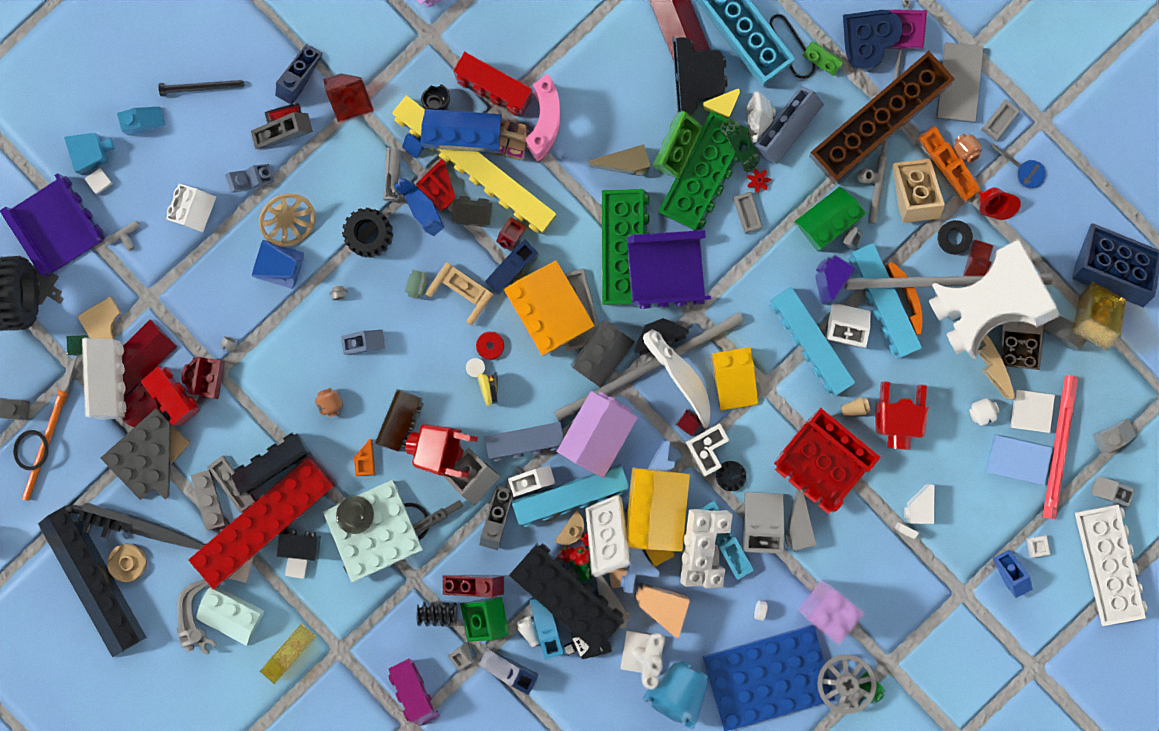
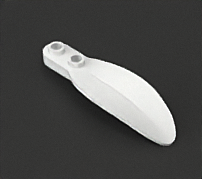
M650 330L645 333L643 339L646 346L662 365H665L676 385L694 408L703 428H707L710 422V403L701 379L691 366L666 344L659 332Z

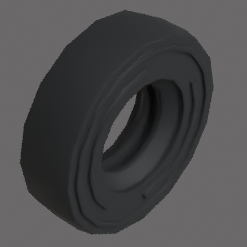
M953 220L941 226L937 240L943 251L956 255L965 252L970 247L973 234L966 223ZM952 230H957L962 235V240L957 245L950 243L948 240V234Z

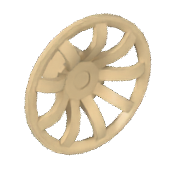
M288 193L279 195L270 200L263 208L259 218L260 231L264 238L274 245L285 247L295 245L303 241L313 230L316 220L315 210L309 200L299 194ZM286 198H295L296 202L289 206ZM281 200V204H278L275 208L271 207L275 202ZM301 202H304L308 207L303 211H295ZM267 210L273 214V219L264 220ZM308 214L311 216L310 222L297 218ZM296 223L307 227V229L300 235L293 224ZM275 224L272 232L267 234L264 226ZM281 227L282 240L278 241L273 239V237L278 233ZM288 227H290L296 239L287 241Z

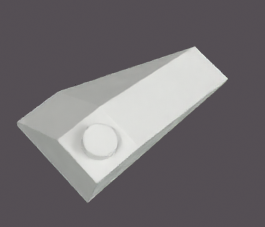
M760 92L754 93L746 107L749 135H751L750 141L753 145L756 144L771 125L773 118H776L775 107H772L771 101Z

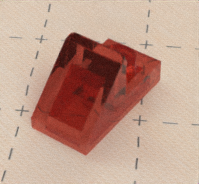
M973 240L963 276L986 275L992 263L989 261L993 249L992 244Z

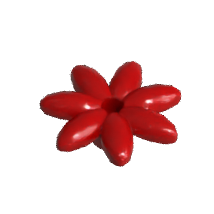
M755 168L754 175H747V178L751 180L747 187L755 186L756 193L759 192L760 187L767 190L768 187L765 183L770 182L771 178L765 177L766 170L759 174V171Z

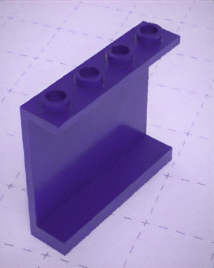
M58 173L54 175L57 180L12 209L4 207L0 210L1 215L39 274L46 277L104 240L101 235L103 234L101 227L98 224H94L91 219L93 218L92 213L82 205L81 202L83 200L71 188L73 184L70 179Z
M705 230L633 234L626 237L633 306H639V309L651 308L652 304H657L658 308L669 307V303H675V306H685L687 302L692 301L693 305L705 304V300L711 299V295L705 296L700 239L706 238Z

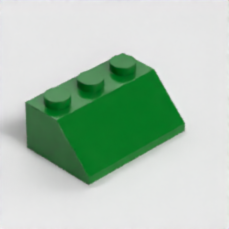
M839 186L794 222L813 247L819 251L865 216L866 212L855 198Z

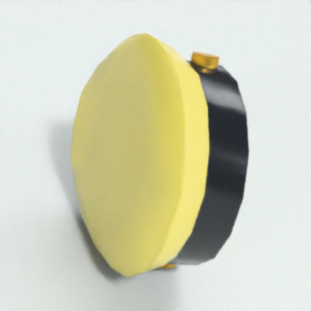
M497 372L488 376L479 373L477 378L485 405L489 407L491 404L498 403Z

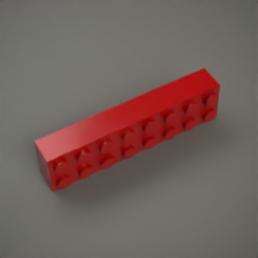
M311 457L306 458L189 558L188 561L212 589L218 588L273 541L279 533L287 529L330 492L335 485Z

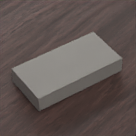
M1005 99L981 130L994 141H997L1021 110Z
M752 192L733 197L744 234L763 228Z

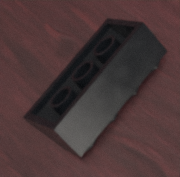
M293 432L283 438L284 442L277 445L275 443L266 449L268 452L264 455L258 454L250 459L251 463L247 466L242 464L233 470L235 473L231 475V478L240 496L249 494L311 454L300 434L296 433L294 435Z

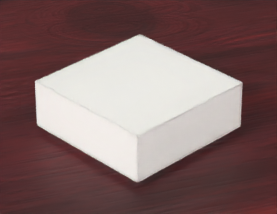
M98 168L85 178L97 195L113 184L102 168Z
M897 522L895 530L916 539L918 532Z
M1046 535L1026 538L1030 558L1050 555Z
M288 558L285 576L304 579L308 560Z

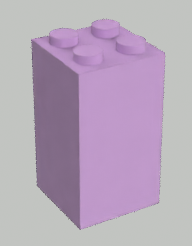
M590 391L556 452L604 479L638 417L631 414L632 409L619 403L617 400L600 391L598 394Z
M822 580L797 609L838 644L842 642L864 614Z

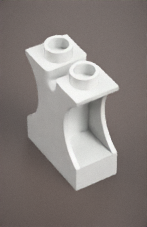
M1019 240L996 251V258L992 268L980 281L964 288H948L934 283L932 286L938 296L929 300L939 321L948 316L952 321L961 317L958 322L953 324L955 329L946 333L957 354L967 350L972 359L977 358L979 345L986 334L998 325L1020 321L1039 327L1059 316L1054 302Z

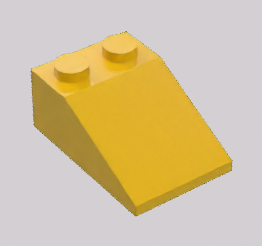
M751 347L712 353L711 360L720 411L758 404Z

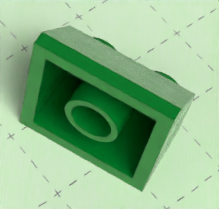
M502 597L485 598L460 604L468 642L491 641L510 635Z

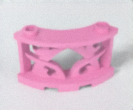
M546 74L533 84V88L536 91L533 94L539 103L540 115L535 129L526 138L528 144L526 148L537 162L541 161L552 148L560 127L558 93L549 74Z

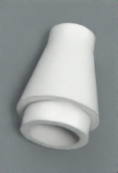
M530 616L521 619L517 623V629L531 647L538 645L540 641L535 621Z

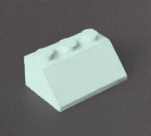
M209 587L199 605L196 619L247 646L265 611L221 587L215 589Z

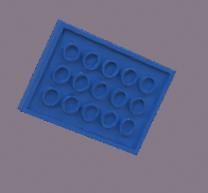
M813 624L703 656L724 731L824 703L818 691L817 681L825 661ZM827 670L824 673L823 679H829ZM822 684L825 695L833 690L830 684ZM833 696V697H831V698L828 699V700H829V701H834V700H836V699H835V696Z

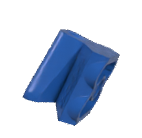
M262 240L252 271V277L293 289L301 269L304 253Z

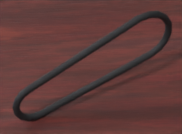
M776 14L772 16L769 25L773 29V31L775 32L772 25L773 19L776 17H782L791 29L792 33L794 34L798 42L800 43L803 50L805 51L806 47L798 37L797 33L789 23L788 19L782 14ZM812 63L811 72L805 76L797 74L793 66H789L796 77L803 79L810 77L815 71L814 63Z

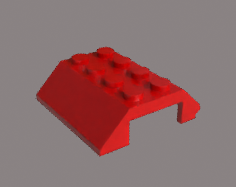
M820 408L804 423L781 451L774 462L776 465L774 470L783 478L789 476L788 482L799 491L804 488L803 494L814 503L819 501L818 506L827 514H830L841 507L845 496L864 473L869 472L881 457L825 410Z

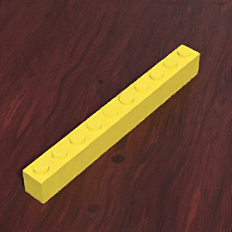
M406 95L392 112L395 117L394 121L401 127L407 126L410 129L409 133L416 139L421 137L425 109ZM436 149L440 152L438 155L445 162L450 160L455 164L453 167L461 174L465 172L469 175V181L476 186L480 184L484 187L483 191L491 198L493 196L500 200L498 203L506 210L508 208L512 209L515 212L513 215L521 222L523 220L529 223L528 227L535 233L541 232L543 234L557 217L554 211L479 152Z

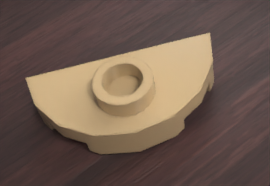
M577 510L554 542L561 545H570L582 536L584 520Z

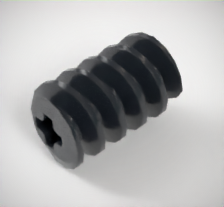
M423 602L421 607L418 604L417 625L421 626L424 621L425 626L428 627L432 621L434 627L437 626L438 622H440L441 627H444L447 621L448 626L452 627L454 621L457 623L456 602H454L452 608H450L449 602H446L444 608H442L441 602L438 603L437 607L434 606L433 602L430 603L429 607H427L426 602Z

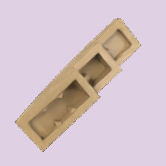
M986 334L980 343L981 347L977 351L979 356L988 365L982 371L1006 400H1011L1015 395L1010 377L1002 358Z

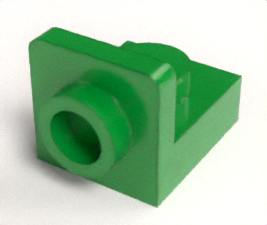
M866 671L860 678L868 677L870 675ZM871 681L859 684V688L870 693ZM877 681L875 695L871 703H878L885 696L883 693L886 690Z

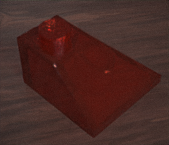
M341 73L323 79L325 92L338 122L374 111L362 77Z

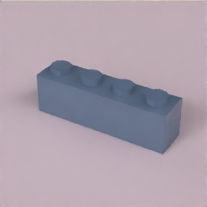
M800 86L756 142L755 148L765 159L778 164L824 104L816 93Z
M561 422L484 436L488 458H493L494 462L505 460V456L512 455L513 458L523 457V453L531 451L532 455L543 453L542 449L550 448V451L558 450L564 439Z

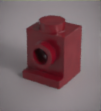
M686 409L675 425L689 436H692L701 425L699 417Z

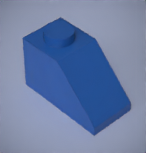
M1010 550L993 558L1005 585L1015 598L1033 590L1030 576Z

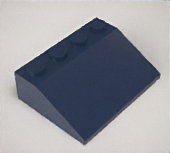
M1092 223L1075 263L1072 279L1144 308L1156 294L1159 277V250Z

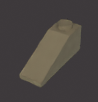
M643 144L589 160V167L631 175L636 173V176L648 173L647 170L650 169V163Z

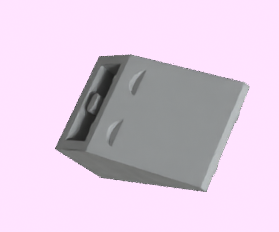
M745 492L742 550L744 552L783 554V494Z

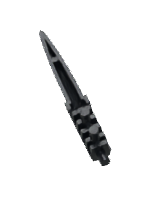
M87 502L84 503L83 507L73 505L71 510L72 513L79 514L78 520L80 522H85L81 532L89 534L91 526L96 525L103 527L100 536L102 538L108 539L111 530L120 533L121 529L131 534L182 547L200 550L205 546V544L160 524Z

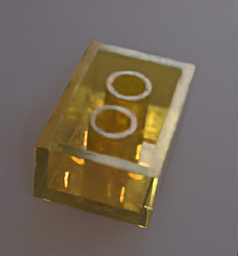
M1092 281L1079 296L1073 333L1085 338L1098 347L1108 350L1121 336L1126 299Z

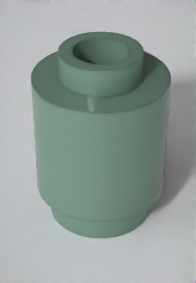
M412 270L405 289L408 297L419 299L420 296H424L428 278H426L427 273Z

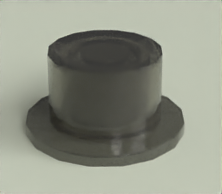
M347 497L337 507V523L347 533H363L373 523V507L364 497Z

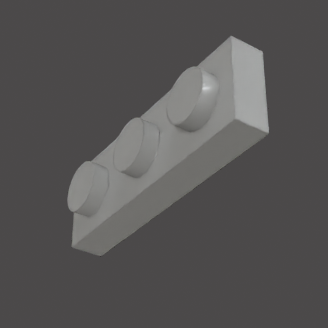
M210 470L190 475L206 531L226 525Z

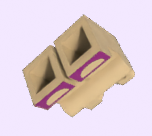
M502 119L500 152L491 154L504 157L506 154L508 158L523 161L527 145V126L517 124L515 133L508 131L510 122Z

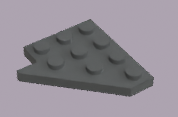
M158 407L100 457L139 500L152 489H155L165 500L170 494L171 423L169 422L170 419Z

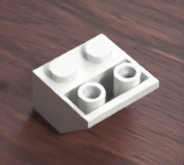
M179 184L174 191L172 203L167 209L166 219L203 232L216 196Z
M832 303L825 335L827 341L857 348H866L870 332V311Z

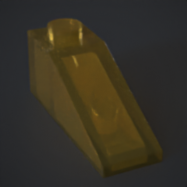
M301 624L259 672L275 684L316 635Z

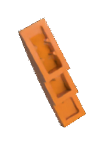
M932 126L918 137L939 170L964 201L981 190L963 160L958 158L951 145L945 142L937 127Z

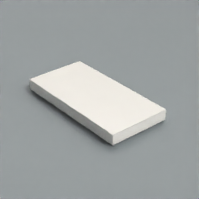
M616 495L586 507L592 574L598 577L629 565L630 559L622 497Z

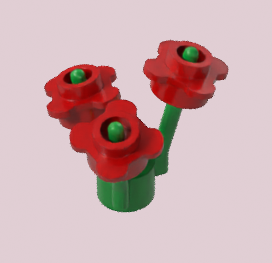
M585 532L580 540L583 541V545L588 546V549L581 546L577 548L567 546L561 549L557 555L565 563H570L572 569L580 575V581H587L593 577L588 532Z

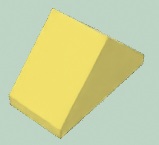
M739 88L703 102L702 109L709 113L711 111L729 119L740 93Z

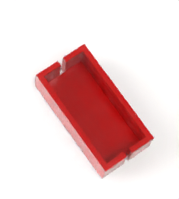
M465 51L453 70L458 85L465 89L467 87L472 88L474 93L481 98H484V96L491 99L490 102L497 107L501 105L506 107L507 112L513 116H523L533 99V92L530 87Z

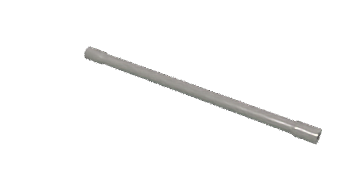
M1038 273L1044 285L1052 284L1053 278L1051 273ZM985 276L848 278L844 288L845 290H856L864 288L933 287L932 284L934 283L941 286H971Z
M738 312L673 348V351L680 356L724 331L738 326L744 320ZM655 358L595 390L594 393L598 394L600 391L608 395L662 366V364ZM588 395L556 410L554 413L558 421L560 422L579 411Z

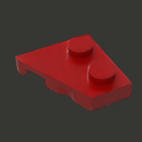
M441 159L416 183V186L444 212L456 200V196L445 162Z

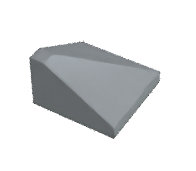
M466 642L448 655L459 671L473 662L469 646Z

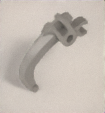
M205 579L186 586L180 592L177 600L178 628L176 629L181 647H184L187 652L193 651L194 644H198L203 653L209 654L210 651L207 650L206 645L208 643L213 647L217 645L214 640L206 636L204 629L196 628L193 618L192 600L196 593L209 586Z

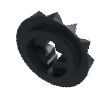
M736 461L722 463V467L716 471L718 485L726 491H736L742 488L746 482L747 474L744 467ZM729 468H731L733 474H739V476L734 478L733 484L730 479L723 478L729 475Z

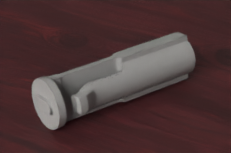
M386 149V179L383 200L387 202L399 201L398 191L394 185L395 183L398 184L400 176V149Z

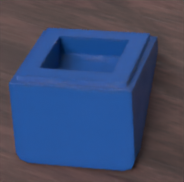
M410 133L406 135L402 148L414 158H418L425 148H422L420 141Z

